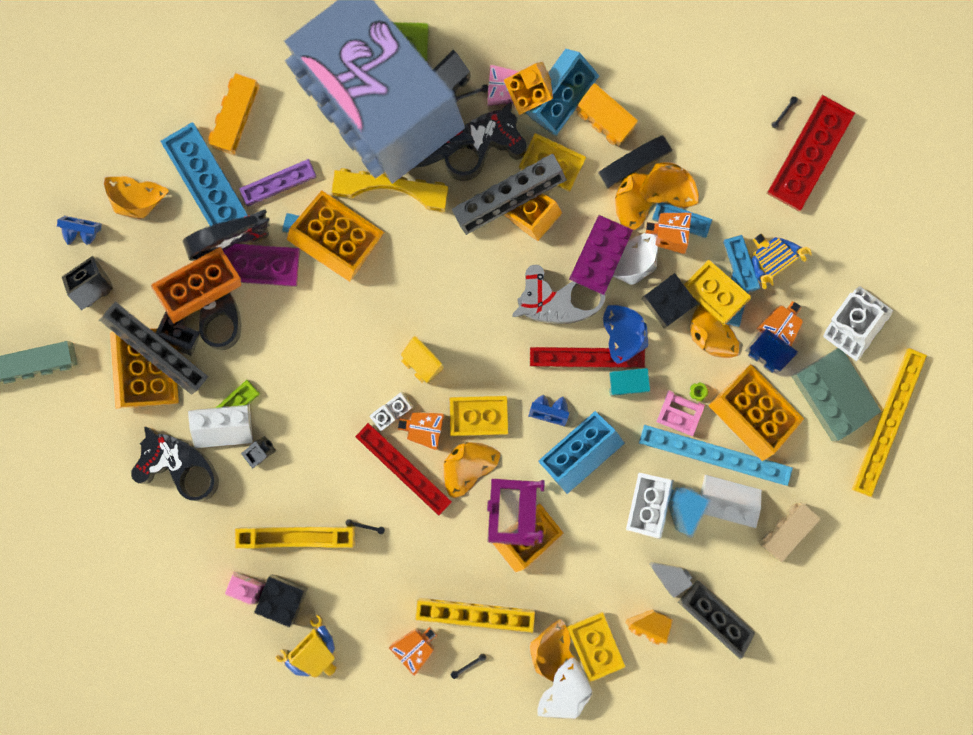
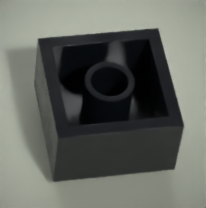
M675 273L641 298L664 329L698 304Z
M272 574L268 576L254 613L291 627L295 623L308 588Z

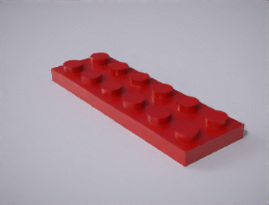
M821 95L766 194L800 212L854 117L855 112Z

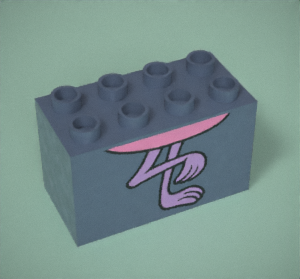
M337 0L284 40L292 54L284 61L296 76L295 79L309 97L312 95L326 119L336 125L340 131L339 134L351 150L357 151L362 158L361 161L375 179L384 173L393 184L465 128L453 93L374 0Z

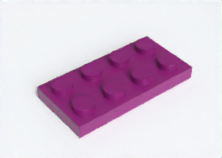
M598 215L569 280L604 295L633 230Z
M234 244L223 251L241 278V283L297 287L300 258L299 248Z

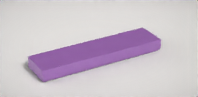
M307 159L239 189L248 207L312 180L317 176L310 160Z

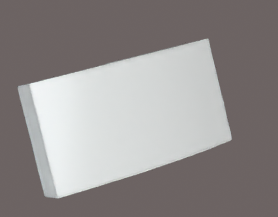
M400 392L388 403L372 413L370 418L379 430L382 431L414 406L405 394Z

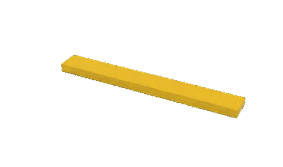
M907 348L852 490L872 497L927 355Z

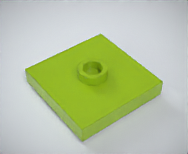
M392 22L425 62H427L428 23Z

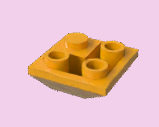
M544 62L535 63L504 79V83L519 115L553 99L551 78Z
M652 609L628 618L625 623L633 634L640 637L644 634L649 641L659 645L660 642L667 643L673 620Z

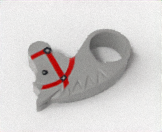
M531 265L525 273V291L521 294L520 298H517L519 307L513 312L512 317L526 316L535 321L552 324L580 322L588 319L601 309L605 302L606 294H600L599 305L592 310L575 308L571 304V291L578 283L572 281L559 291L553 292L549 284L543 279V268L540 265Z

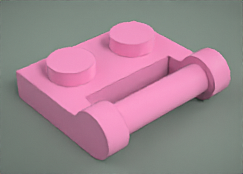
M668 390L656 422L693 436L705 404L700 402L697 404ZM671 401L694 410V416L670 407Z

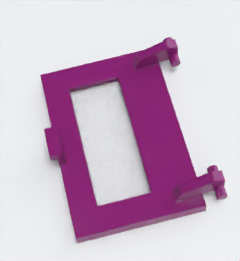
M491 479V494L487 504V512H489L487 543L534 546L535 539H539V543H542L543 531L535 533L537 488L544 492L545 480Z

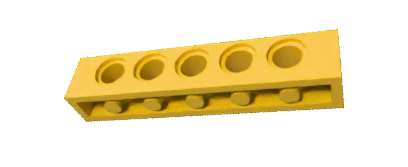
M418 598L415 620L533 632L535 612L531 609Z

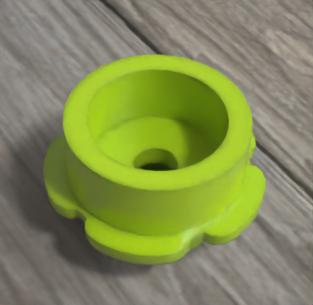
M699 382L698 384L694 383L691 385V392L689 394L692 399L703 401L708 396V389L704 383Z

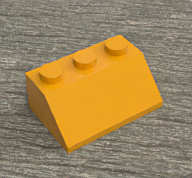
M595 83L577 106L578 115L583 120L590 121L592 127L598 133L602 132L607 136L606 139L612 145L616 144L618 147L634 131L638 122L635 117Z

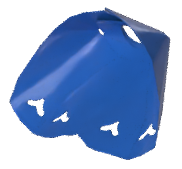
M608 305L604 312L603 323L610 336L608 343L610 355L618 364L629 360L648 347L647 324L639 313L630 308ZM610 311H612V313L614 314V316H612L611 318H609V316L611 315Z

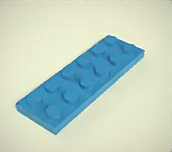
M193 122L160 141L210 226L248 216Z

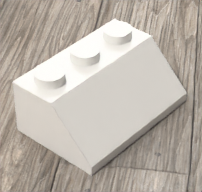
M250 405L188 411L190 433L195 448L253 443Z
M638 473L626 530L661 539L673 480Z
M705 475L700 495L710 501L703 514L756 528L761 511L762 490Z

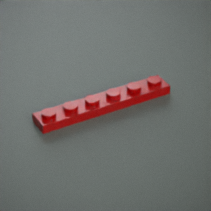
M530 347V367L645 368V349L629 360L617 364L612 359L609 348Z
M367 423L355 436L438 516L452 503L443 492L372 425Z

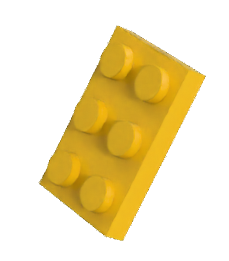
M535 133L519 165V169L524 170L527 166H531L542 158L553 154L567 179L557 185V187L570 192L585 162L586 156Z
M710 260L684 284L693 298L723 325L751 299L747 292Z
M507 396L449 397L450 436L508 434Z
M603 612L567 626L589 682L625 668Z

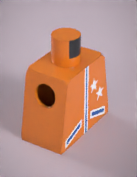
M661 213L658 223L647 222L645 234L656 235V246L685 254L688 247L691 213Z
M794 301L790 303L787 309L780 305L756 330L783 349H790L803 323V320L796 316L802 307Z
M412 413L411 420L400 418L398 430L407 431L408 440L438 450L444 414Z
M431 627L423 634L415 628L392 643L389 649L414 676L434 651V647L430 642L438 635Z

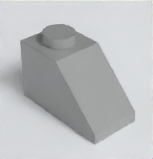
M656 562L649 564L673 598L693 585L690 581L692 576L686 569L682 570V568Z

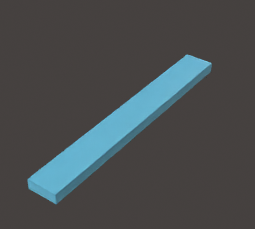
M647 425L643 426L639 444L785 486L789 484L793 469L790 466L769 460L761 461L755 456Z

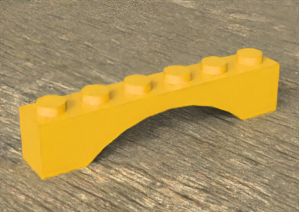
M340 168V171L335 170L331 191L333 196L353 199L371 190L392 189L412 196L427 210L446 212L449 189L448 186H445V183L434 182V184H430L422 179L409 181L408 178L401 177L392 184L384 174L375 179L366 171L353 173L350 169Z
M355 526L239 527L235 529V548H347L355 546Z

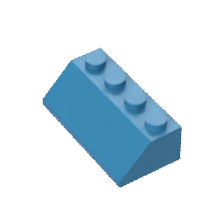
M570 49L563 51L548 72L551 78L553 99L525 112L534 122L555 136L563 128L590 87L599 78V74L583 55Z
M594 411L538 462L565 493L568 494L623 446L625 442L616 430Z
M676 487L675 490L672 489L668 507L675 529L692 536L710 500L686 488Z

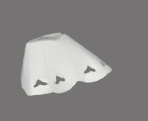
M644 233L629 240L613 277L632 285L653 273L657 268L658 248L655 245L656 236ZM649 237H651L649 243L647 241H644V239H648ZM636 243H638V245H637L638 248H632V246H634V245H636Z
M569 659L559 668L555 674L553 686L546 690L540 699L538 716L576 719L580 716L592 695V689L580 663L576 659ZM572 664H574V665H573V668H574V669H569V670H568V668L571 667ZM564 674L566 680L560 682V679L563 678L562 675ZM553 695V701H547L548 699H550V696Z

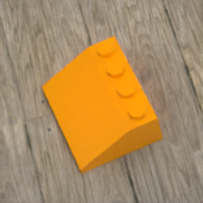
M321 190L289 228L286 240L350 282L371 254L384 232Z
M152 328L151 330L156 333L158 328ZM113 331L110 332L116 409L179 404L177 383Z
M752 364L748 365L708 405L761 461L774 455L804 420L795 408Z

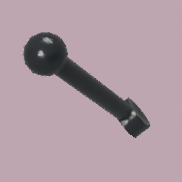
M484 84L481 88L460 96L455 95L456 103L460 99L476 93L488 92L489 86Z
M796 96L790 98V103L788 104V106L784 109V111L781 113L778 119L772 122V128H778L779 122L782 120V118L785 116V114L788 112L791 106L798 102V98Z
M347 519L345 522L347 526L377 531L378 534L385 532L384 527L377 528L353 522L351 519Z
M480 654L479 658L458 671H452L451 678L456 679L460 673L476 663L485 661L486 655Z

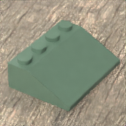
M836 348L791 376L831 441L841 440L881 412L848 357L839 348Z

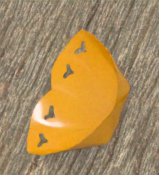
M668 162L655 164L639 190V194L645 201L653 203L667 201L674 206L683 208L696 205L699 197L696 183L689 172L684 168L681 170L682 167L677 164ZM688 197L693 200L685 202V200H687Z
M632 173L622 181L615 196L616 214L621 225L632 230H636L642 225L648 216L650 207L655 204L645 201L639 194V190L649 174ZM630 221L636 222L635 224H632L631 227H629Z
M126 176L106 177L104 180L105 191L113 211L119 215L138 219L145 218L169 192L167 188L149 181L138 183L133 178ZM146 187L149 188V189L153 188V190H151L150 192H148V190L145 189V188H146Z
M699 304L693 313L690 323L692 340L699 348L712 356L722 358L736 357L739 353V342L733 331L727 324H721ZM696 333H699L701 335L700 340L696 338Z
M466 442L456 446L444 461V482L449 496L455 498L464 495L474 486L478 478L490 473L498 465L500 452L482 443ZM457 449H459L456 455H452ZM496 454V456L494 457V461H492L491 455Z
M562 620L551 624L530 643V651L536 673L554 682L555 674L564 664L566 658L568 660L574 658L569 651L570 635ZM562 636H564V643H562V641L559 640ZM572 664L571 667L568 668V670H569V669H574V668H573V665H574V664ZM564 674L562 675L563 678L560 679V682L566 680Z

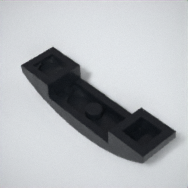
M661 135L617 159L599 171L598 174L608 189L624 180L625 177L651 162L659 160L673 150L664 135Z

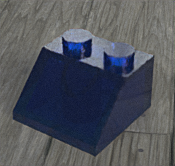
M767 328L758 332L745 350L749 353L748 356L756 362L759 360L770 373L780 372L798 353L797 350Z

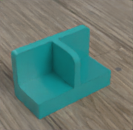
M647 368L609 373L610 396L650 391Z

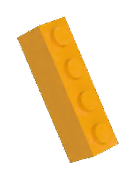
M237 73L229 80V91L227 96L225 95L222 99L221 106L223 107L221 112L216 115L214 131H211L208 141L212 148L235 155L260 87L257 80Z

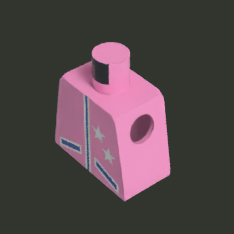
M490 65L488 106L504 105L509 102L514 104L504 79L519 71Z
M234 571L225 594L248 604H257L265 583Z

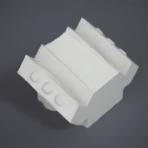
M859 286L853 293L848 295L832 317L831 323L823 337L855 361H858L877 333L883 328L885 322L890 318L893 310Z

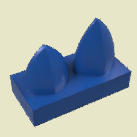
M63 216L57 219V227L61 228L67 245H70L75 240L78 231L86 245L91 244L96 237V233L101 231L102 223L70 216Z
M542 395L532 402L528 417L565 427L570 412H568L567 402L564 397L559 398L552 407H549L546 396Z

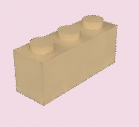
M794 503L788 509L789 514L776 522V528L772 533L769 531L762 538L763 543L761 546L780 562L785 560L821 519L804 503Z

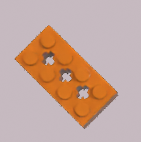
M221 247L151 284L174 324L240 287L241 278ZM198 283L200 286L194 287V284Z

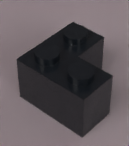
M165 312L155 334L175 350L192 356L199 341L200 332L184 326L188 316L173 324Z

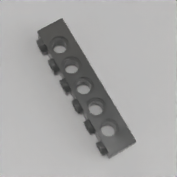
M551 154L535 164L527 166L524 170L509 176L504 181L493 185L482 193L476 194L473 198L452 208V211L461 229L467 235L563 183L567 179L555 156Z
M116 301L99 319L101 323L190 394L195 393L208 378L205 373Z

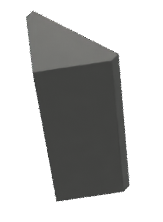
M697 580L678 603L734 655L742 659L755 632Z

